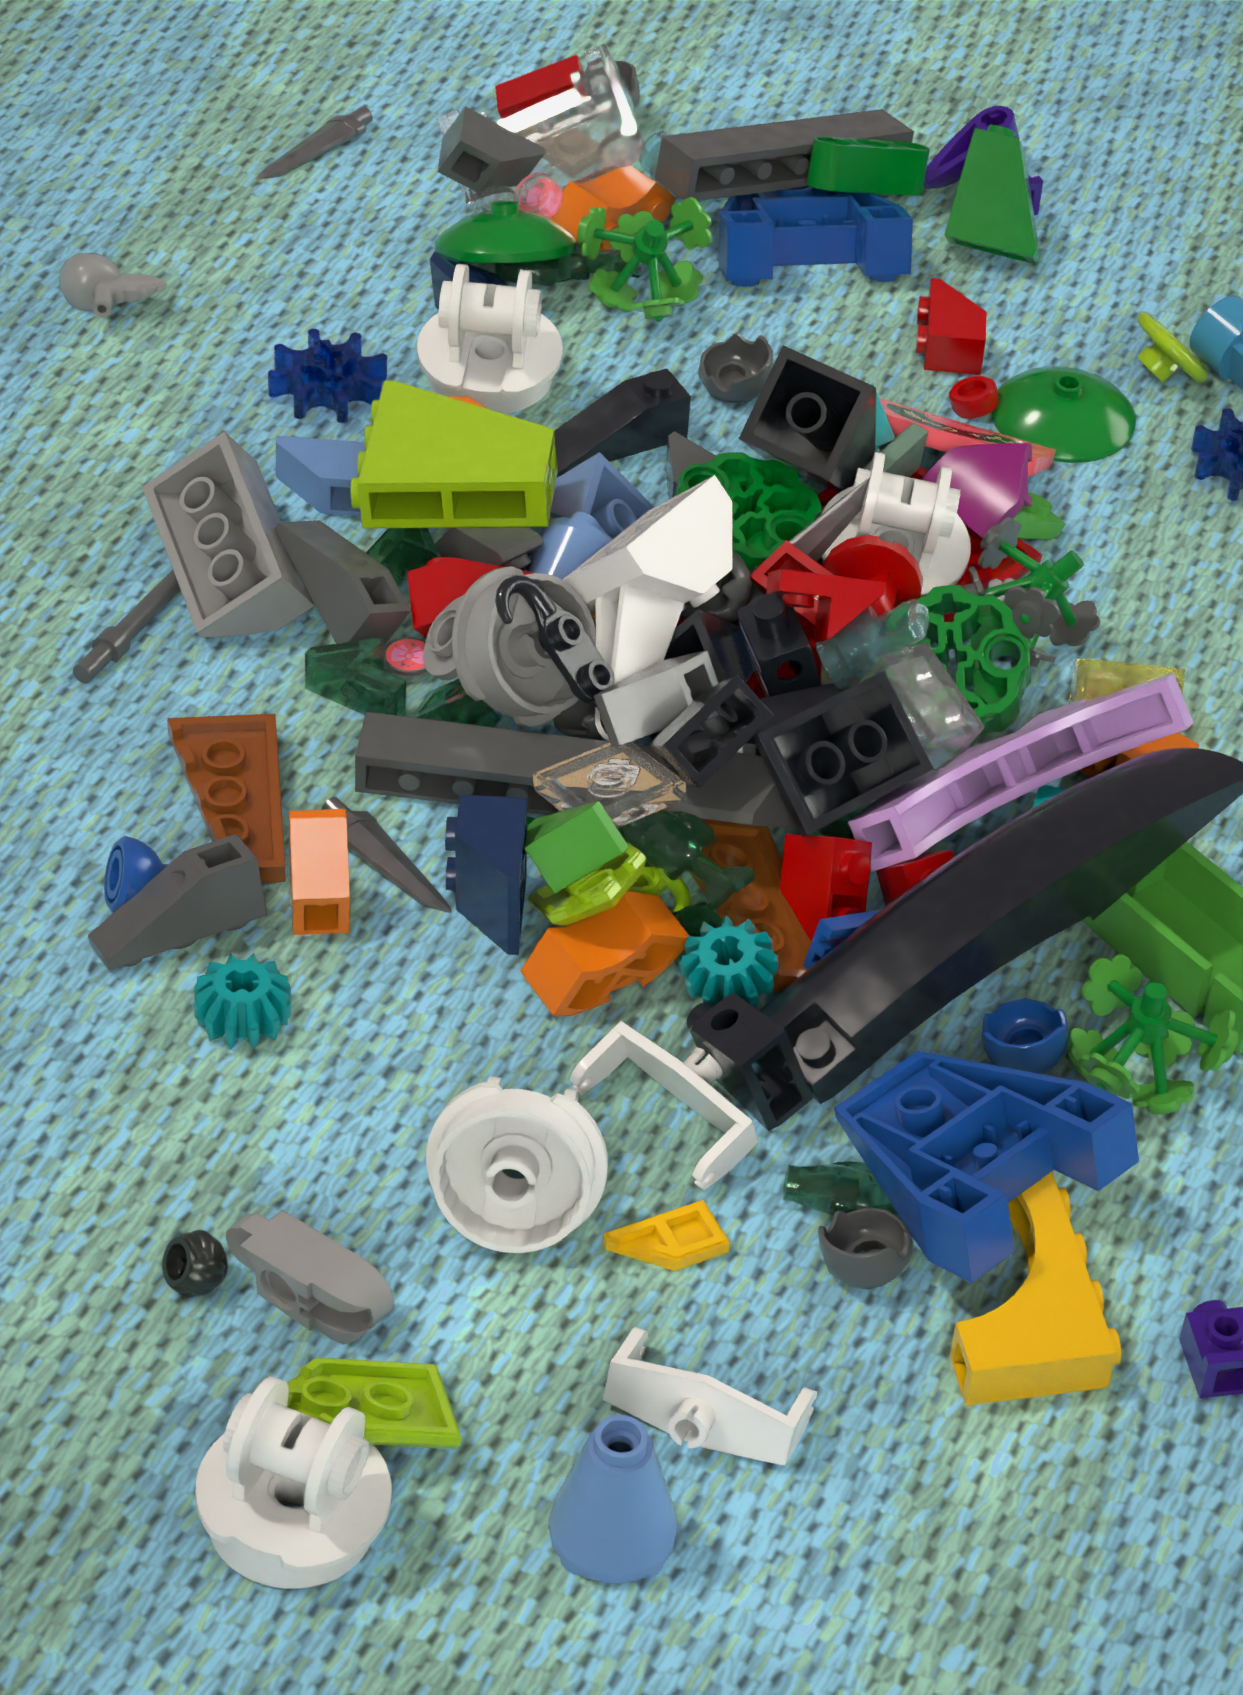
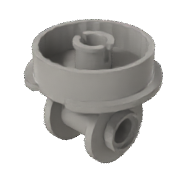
M509 566L484 574L470 586L465 595L452 601L440 612L429 628L423 659L426 670L430 674L441 680H451L459 677L466 694L475 701L479 700L491 709L512 716L515 724L528 728L542 725L554 719L563 710L575 704L579 698L572 693L569 684L549 654L542 648L539 642V628L534 612L520 594L513 593L509 599V609L513 617L512 623H503L495 603L496 591L501 582L513 575L526 576L535 580L547 592L552 601L581 621L585 632L595 647L596 629L586 603L577 591L564 580L545 573L524 575L522 570Z

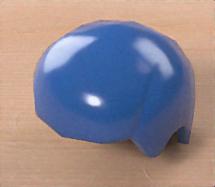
M1022 998L1003 1003L991 1014L986 1013L983 1017L981 1038L984 1050L988 1058L997 1066L1043 1074L1057 1065L1065 1053L1069 1037L1067 1020L1062 1009L1055 1010V1008L1045 1002Z

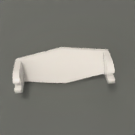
M620 1021L577 1064L571 1074L570 1081L574 1084L572 1089L583 1095L608 1077L628 1057L661 1086L712 1125L723 1131L725 1134L700 1159L693 1171L692 1176L696 1179L694 1184L702 1190H706L731 1171L758 1143L753 1121L711 1086L716 1079L723 1075V1072L718 1062L710 1054L703 1060L702 1057L705 1055V1050L701 1048H695L691 1055L682 1062Z
M638 1327L632 1329L610 1362L603 1396L604 1401L670 1434L671 1438L680 1446L684 1440L688 1442L687 1448L690 1449L701 1446L710 1450L786 1466L813 1413L814 1407L811 1406L814 1400H816L817 1391L804 1387L786 1416L708 1375L640 1361L646 1349L642 1345L648 1338V1331Z

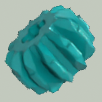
M727 915L721 923L722 927L714 928L703 921L700 928L701 937L687 936V942L684 945L686 955L681 956L680 970L681 976L686 980L687 993L692 999L702 998L703 1002H710L714 1006L727 995L737 994L756 1008L759 1002L758 994L771 995L774 987L773 976L777 975L776 971L779 969L778 957L774 954L772 940L768 936L767 931L756 933L755 925L752 924L750 918L738 927L733 926L732 920Z
M230 953L226 964L209 962L205 975L197 977V983L194 986V1016L197 1019L198 1026H205V1032L208 1034L209 1041L220 1038L225 1034V1040L230 1050L237 1044L239 1038H247V1042L255 1049L259 1041V1034L276 1040L280 1026L288 1025V1018L291 1015V986L288 983L287 976L280 974L275 961L259 964L255 953L247 960H238Z

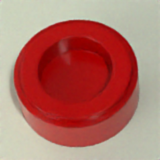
M972 376L962 379L949 391L952 410L961 418L972 419L985 416L994 411L999 403L996 383L984 376Z

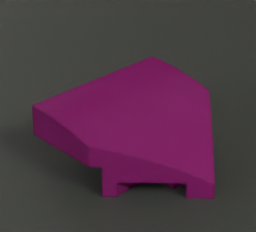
M999 443L952 447L921 480L936 483L941 466L952 468L950 488L960 490L957 514L967 526L983 538L992 526L1000 524L1007 517L1013 519L1023 506H1032V497L1028 495V462L1032 461V446L1028 443Z

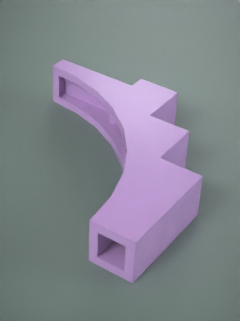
M1174 673L1087 702L1085 699L1038 714L1015 733L968 748L947 766L928 772L876 799L849 820L848 824L855 840L872 842L870 872L917 858L943 838L988 812L1032 790L1101 760L1186 730L1193 724V720Z

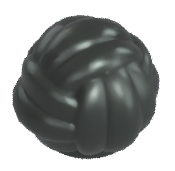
M195 1230L183 1233L172 1239L165 1249L162 1261L163 1275L170 1288L185 1298L209 1294L223 1282L227 1275V1256L221 1242L209 1232Z

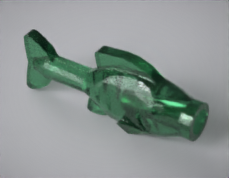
M615 250L612 254H598L594 260L574 252L564 257L543 261L495 263V273L504 282L517 283L520 270L531 271L532 284L555 287L556 283L567 282L572 279L588 280L590 273H595L597 269L620 273L627 263L621 260L620 250ZM638 265L630 277H641L642 268L640 265Z
M635 799L626 801L617 811L615 817L616 825L624 832L626 841L644 854L646 857L644 867L663 869L664 874L671 880H676L684 871L690 872L706 884L705 895L709 908L713 911L724 904L733 893L756 879L754 871L750 867L730 866L721 868L702 854L701 849L714 843L716 836L713 829L693 814L643 805ZM637 805L641 807V811L637 814H628L625 812V808Z
M846 1161L807 1166L787 1165L783 1186V1200L796 1202L809 1209L832 1216L838 1210L849 1213L862 1208L885 1209L896 1216L898 1214L867 1165L863 1162Z

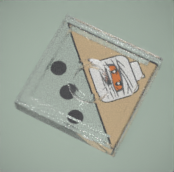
M609 742L533 774L534 790L559 811L599 801L616 828L687 799L686 783L633 742L611 747Z

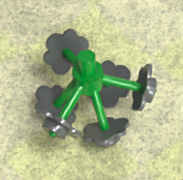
M1007 517L1000 524L992 526L984 535L980 545L983 552L979 557L978 564L982 568L990 567L995 569L1003 558L1009 556L1031 571V573L1027 577L1017 580L1012 578H1006L1003 581L992 579L983 590L975 567H970L971 583L963 585V588L967 592L979 596L994 595L1012 610L1014 622L1021 634L1028 639L1031 666L1037 667L1040 659L1054 663L1056 659L1054 656L1035 648L1039 636L1047 637L1050 635V641L1055 646L1063 645L1066 642L1070 646H1079L1089 639L1090 631H1094L1100 626L1101 621L1096 615L1097 609L1092 601H1081L1074 606L1068 602L1064 593L1070 588L1067 579L1080 570L1084 563L1076 552L1070 550L1055 564L1046 560L1040 565L1015 548L1018 542L1016 536L1019 534L1022 525Z

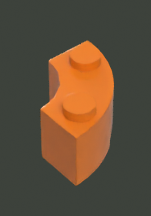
M617 157L607 171L594 180L581 184L569 181L561 194L559 207L548 218L567 229L575 237L576 242H578L577 231L579 223L584 216L588 217L591 207L605 209L606 219L604 228L605 230L612 231L614 228H618L617 220L621 215L629 214L633 217L638 211H647L652 214L654 220H659L663 223L668 217L670 207L677 197ZM603 240L600 243L599 251L613 249L608 240Z
M627 891L619 902L610 909L565 927L548 928L543 937L537 942L520 972L553 1016H573L611 1002L610 992L630 985L636 980L642 987L650 983L685 949L684 945L689 934L658 895Z

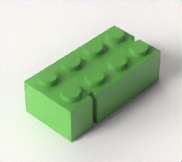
M1185 842L1095 920L1087 917L1082 922L1118 953L1126 955L1130 959L1131 964L1137 967L1151 981L1159 982L1166 986L1168 995L1191 1015L1196 1017L1203 1012L1205 1014L1203 1025L1208 1029L1216 1014L1221 1015L1226 1009L1234 1011L1235 1022L1232 1029L1238 1032V1043L1235 1052L1241 1054L1243 1052V887L1190 843Z

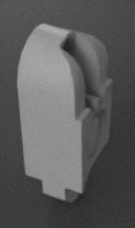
M283 1210L270 1220L258 1213L246 1214L226 1231V1241L232 1254L238 1261L255 1272L257 1294L309 1331L316 1328L331 1340L344 1345L361 1338L393 1310L394 1299L392 1291L385 1278L372 1264Z

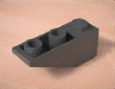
M320 520L278 523L274 530L340 652L372 650L384 646L411 612L389 569Z
M237 834L182 852L150 880L138 894L125 902L88 935L92 949L110 971L121 966H134L144 958L170 949L186 948L194 944L198 939L224 930H237L247 925L250 921L267 916L257 857Z

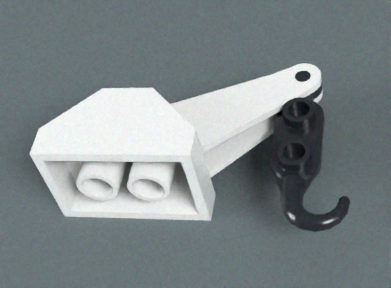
M714 475L647 511L563 579L582 597L589 611L596 614V647L585 632L581 621L552 601L547 592L535 580L526 576L513 575L504 579L497 588L495 603L497 612L504 624H510L513 621L509 609L510 596L513 593H517L526 600L534 612L539 628V642L542 648L549 654L569 684L572 693L584 703L595 706V725L599 734L605 740L609 741V738L602 723L594 695L656 662L664 660L680 614L686 609L685 603L689 601L693 608L714 597L720 591L716 583L732 570V500Z

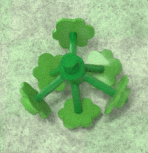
M689 197L684 199L682 203L677 202L672 205L671 211L674 218L670 221V229L664 231L665 228L662 222L654 220L652 214L647 211H638L633 217L629 214H623L617 220L618 228H614L612 231L605 230V209L591 207L588 217L584 216L581 219L577 231L578 243L582 245V255L592 260L596 259L600 243L603 240H608L613 249L620 250L621 260L627 263L620 273L617 271L607 273L603 269L595 271L594 277L589 282V287L603 305L609 308L617 306L624 312H644L645 319H655L660 322L663 318L673 316V308L683 306L684 303H689L696 299L699 294L697 286L703 281L701 272L694 270V266L689 261H680L673 267L665 251L668 241L675 237L683 239L684 246L689 250L697 246L705 248L711 244L712 235L709 230L711 218L702 210L697 199ZM641 263L648 265L652 300L635 303L634 300L637 297V292L634 288L628 286L627 280ZM658 263H660L663 268L660 272L658 269Z
M1116 955L1112 961L1107 958H1100L1090 966L1088 973L1090 981L1083 985L1081 993L1086 1000L1090 1001L1091 1011L1097 1016H1106L1115 1007L1123 1009L1129 1006L1131 1009L1128 1020L1104 1040L1101 1034L1094 1029L1085 1032L1083 1029L1075 1027L1068 1032V1043L1071 1046L1068 1056L1074 1067L1090 1084L1125 1099L1131 1097L1133 1106L1146 1107L1150 1113L1168 1114L1179 1110L1181 1103H1187L1193 1099L1194 1083L1186 1080L1172 1082L1167 1079L1166 1067L1173 1065L1177 1055L1185 1056L1189 1054L1193 1048L1191 1039L1200 1042L1198 1050L1199 1056L1202 1057L1200 1060V1070L1205 1072L1209 1070L1217 1071L1223 1063L1230 1060L1237 1047L1238 1032L1232 1029L1235 1022V1012L1226 1009L1221 1015L1216 1014L1210 1023L1209 1030L1205 1031L1195 1027L1193 1017L1188 1012H1173L1172 1007L1166 1002L1168 991L1163 984L1150 982L1145 986L1143 996L1137 998L1131 992L1140 986L1143 976L1137 967L1131 965V961L1126 955ZM1129 1035L1125 1043L1117 1052V1050L1114 1047ZM1134 1051L1138 1055L1149 1056L1154 1072L1152 1084L1138 1085L1131 1080V1073L1123 1067Z

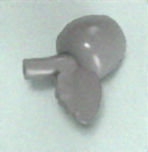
M94 252L77 253L66 260L60 269L59 286L67 302L73 308L93 311L96 316L101 318L110 315L113 304L116 302L123 303L132 302L137 299L142 300L146 296H152L155 292H159L167 286L166 281L150 275H121L114 262Z

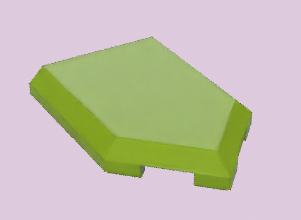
M626 842L629 848L622 854L554 894L548 883L531 893L527 900L535 910L552 924L568 926L614 907L641 876L646 857L640 850Z
M318 1357L302 1366L299 1376L287 1383L289 1387L287 1407L328 1424H331L336 1416L346 1407L362 1412L365 1416L363 1439L367 1440L369 1445L456 1449L461 1444L462 1437L438 1367L435 1364Z

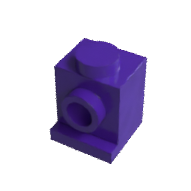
M1220 1300L1203 1302L1196 1306L1192 1312L1186 1313L1179 1338L1199 1398L1243 1394V1307L1227 1308V1305ZM1238 1368V1370L1218 1372V1370Z

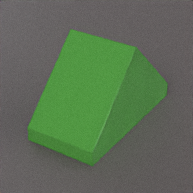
M599 801L534 819L528 825L524 849L554 894L619 856L629 848Z

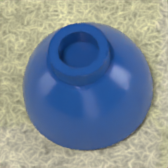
M121 837L113 845L108 857L104 895L106 904L112 913L138 894L150 880L169 865L162 864L156 852L146 843L136 838Z

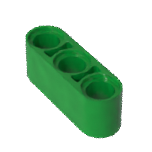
M814 137L806 184L817 189L835 192L921 195L930 148L905 141Z

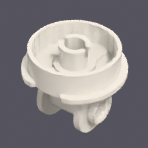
M457 264L453 280L443 281L439 312L423 326L417 340V358L434 393L444 396H468L484 407L503 414L528 408L545 396L551 386L553 376L561 365L563 345L557 328L548 318L541 314L542 291L532 289L531 271L520 270L517 286L515 287L469 282L468 265Z
M875 452L870 470L858 468L854 486L834 496L823 509L822 514L870 477L860 512L822 555V566L831 549L846 539L873 535L880 536L881 541H887L891 544L895 541L906 547L918 561L923 576L921 598L926 596L933 587L955 585L967 568L971 544L966 526L957 514L960 490L950 488L952 468L941 466L937 481L933 483L883 472L885 454Z
M489 1076L487 1083L482 1082L466 1089L444 1107L438 1115L428 1139L426 1166L437 1204L448 1222L459 1233L472 1242L491 1250L506 1253H527L547 1248L559 1242L579 1227L592 1214L605 1188L608 1174V1156L603 1136L596 1122L583 1106L578 1103V1091L566 1089L564 1095L557 1093L550 1098L529 1090L502 1089V1078ZM502 1170H517L525 1178L513 1179L505 1175Z
M270 1376L260 1383L253 1394H246L239 1400L229 1419L225 1434L210 1447L201 1461L196 1478V1507L199 1518L210 1535L215 1550L226 1564L237 1573L254 1582L275 1588L301 1589L329 1583L350 1571L368 1551L371 1543L383 1529L390 1512L392 1499L391 1477L381 1453L374 1445H369V1442L363 1439L365 1416L362 1412L346 1407L336 1416L331 1424H328L287 1407L289 1399L287 1382ZM295 1503L302 1506L292 1508L284 1505Z

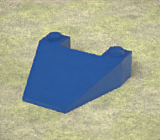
M805 186L731 196L728 198L719 216V269L726 281H731L733 285L742 287L756 286L760 280L773 279V266L856 263L863 274L869 276L871 280L880 282L893 281L897 279V275L911 274L913 219L902 206L874 193L835 192Z
M920 1051L915 1052L834 1107L836 1119L927 1260L970 1283L975 1282L1015 1253L1008 1203L1053 1170L1096 1191H1100L1139 1162L1131 1102L1087 1082Z

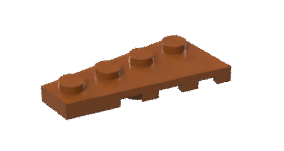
M276 714L167 718L169 738L212 842L237 834L257 857L262 883L286 882Z
M667 814L660 828L661 832L723 920L727 915L732 920L733 926L738 927L750 918L752 924L755 925L756 933L767 931L768 936L772 940V948L774 954L778 957L779 969L776 971L777 975L773 976L774 987L772 991L782 992L807 971L803 964L811 945V940L780 891L782 860L768 826L746 825Z

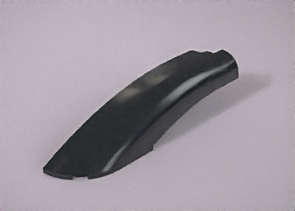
M1199 748L1165 749L1138 756L1057 794L998 828L934 870L863 923L759 1010L786 1030L813 1097L820 1104L832 1099L910 1032L988 975L1044 940L1089 917L1095 920L1243 794V762L1223 753Z

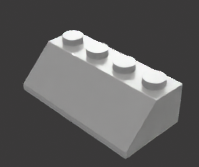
M225 431L142 487L196 632L202 638L244 636L281 629L315 606L274 530L278 523H281V520L257 461Z

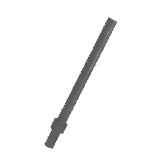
M173 569L115 627L109 626L105 628L93 640V649L73 668V674L78 681L89 683L110 661L117 663L130 649V641L181 591Z

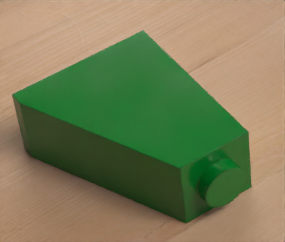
M989 125L987 131L975 128L944 236L949 243L1037 265L1040 260V252L1024 147L1020 139L1014 137L1015 131L998 125Z

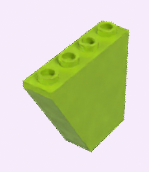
M384 381L380 399L372 401V425H366L365 451H359L358 477H352L351 504L352 508H360L362 528L548 527L558 474L553 428L398 381Z

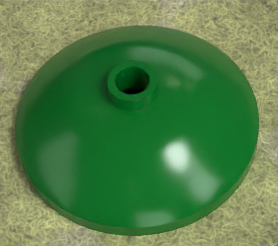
M514 201L490 203V211L464 217L445 230L435 241V252L459 261L477 263L543 261L564 257L576 251V239L567 229L544 215L519 210V203Z
M1064 366L1034 368L1010 378L998 388L999 403L997 408L991 412L993 423L1000 434L1055 449L1053 461L1066 463L1090 462L1117 453L1131 440L1136 426V415L1132 404L1115 385L1094 373Z

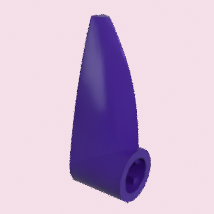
M992 106L979 112L928 164L923 187L925 189L943 188L960 181L975 128L987 131L989 125H998L1015 131L1014 137L1019 138L1012 109L1005 106Z

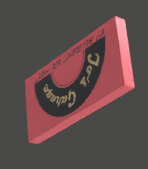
M879 398L895 438L908 426L915 423L929 431L925 444L926 447L946 453L956 446L1028 443L1032 446V461L1028 462V477L1049 468L1053 462L1055 449Z

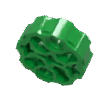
M743 452L721 453L706 463L691 464L678 477L675 496L714 475L717 477L732 500V551L738 553L744 559L750 571L765 561L786 540H791L821 515L822 507L816 491L806 487L799 480L796 470L775 459H756Z
M944 585L933 587L926 596L916 601L902 602L885 620L886 630L880 645L874 650V672L876 675L885 670L887 674V671L897 664H906L912 668V671L905 677L894 678L888 674L887 676L917 736L939 741L946 747L973 746L978 738L990 732H1003L1019 715L1020 701L1024 695L1025 688L1031 683L1028 639L1021 634L1014 622L1012 610L994 595L979 596L969 593L960 585ZM954 613V621L944 622V614ZM971 638V644L963 645L964 642ZM931 641L937 643L939 647H931ZM950 649L955 650L956 662H958L955 685L950 684L949 671H947ZM1002 656H1012L1019 661L1016 666L1007 670L999 669L993 665V662ZM966 686H974V693L966 690ZM941 688V692L935 695L934 689ZM961 711V721H950L951 712Z

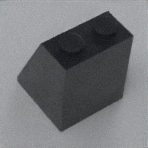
M783 345L739 436V440L765 459H775L796 470L797 474L840 493L854 486L858 468L863 469L873 459L876 439V387Z

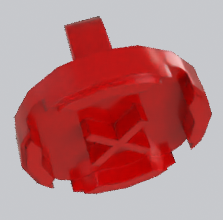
M863 535L846 539L831 549L822 566L835 576L886 582L885 593L846 625L847 629L852 632H860L877 625V635L884 634L886 630L885 620L902 602H912L921 598L923 576L918 561L906 547L893 541V544L881 541L880 536Z

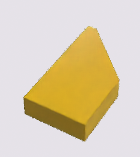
M704 1200L603 1233L602 1244L608 1251L673 1271L729 1253L730 1248L729 1240Z

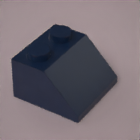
M460 794L457 817H447L445 850L455 851V857L447 858L446 890L456 891V910L505 953L508 955H519L527 880V852L524 849L527 835L528 798Z

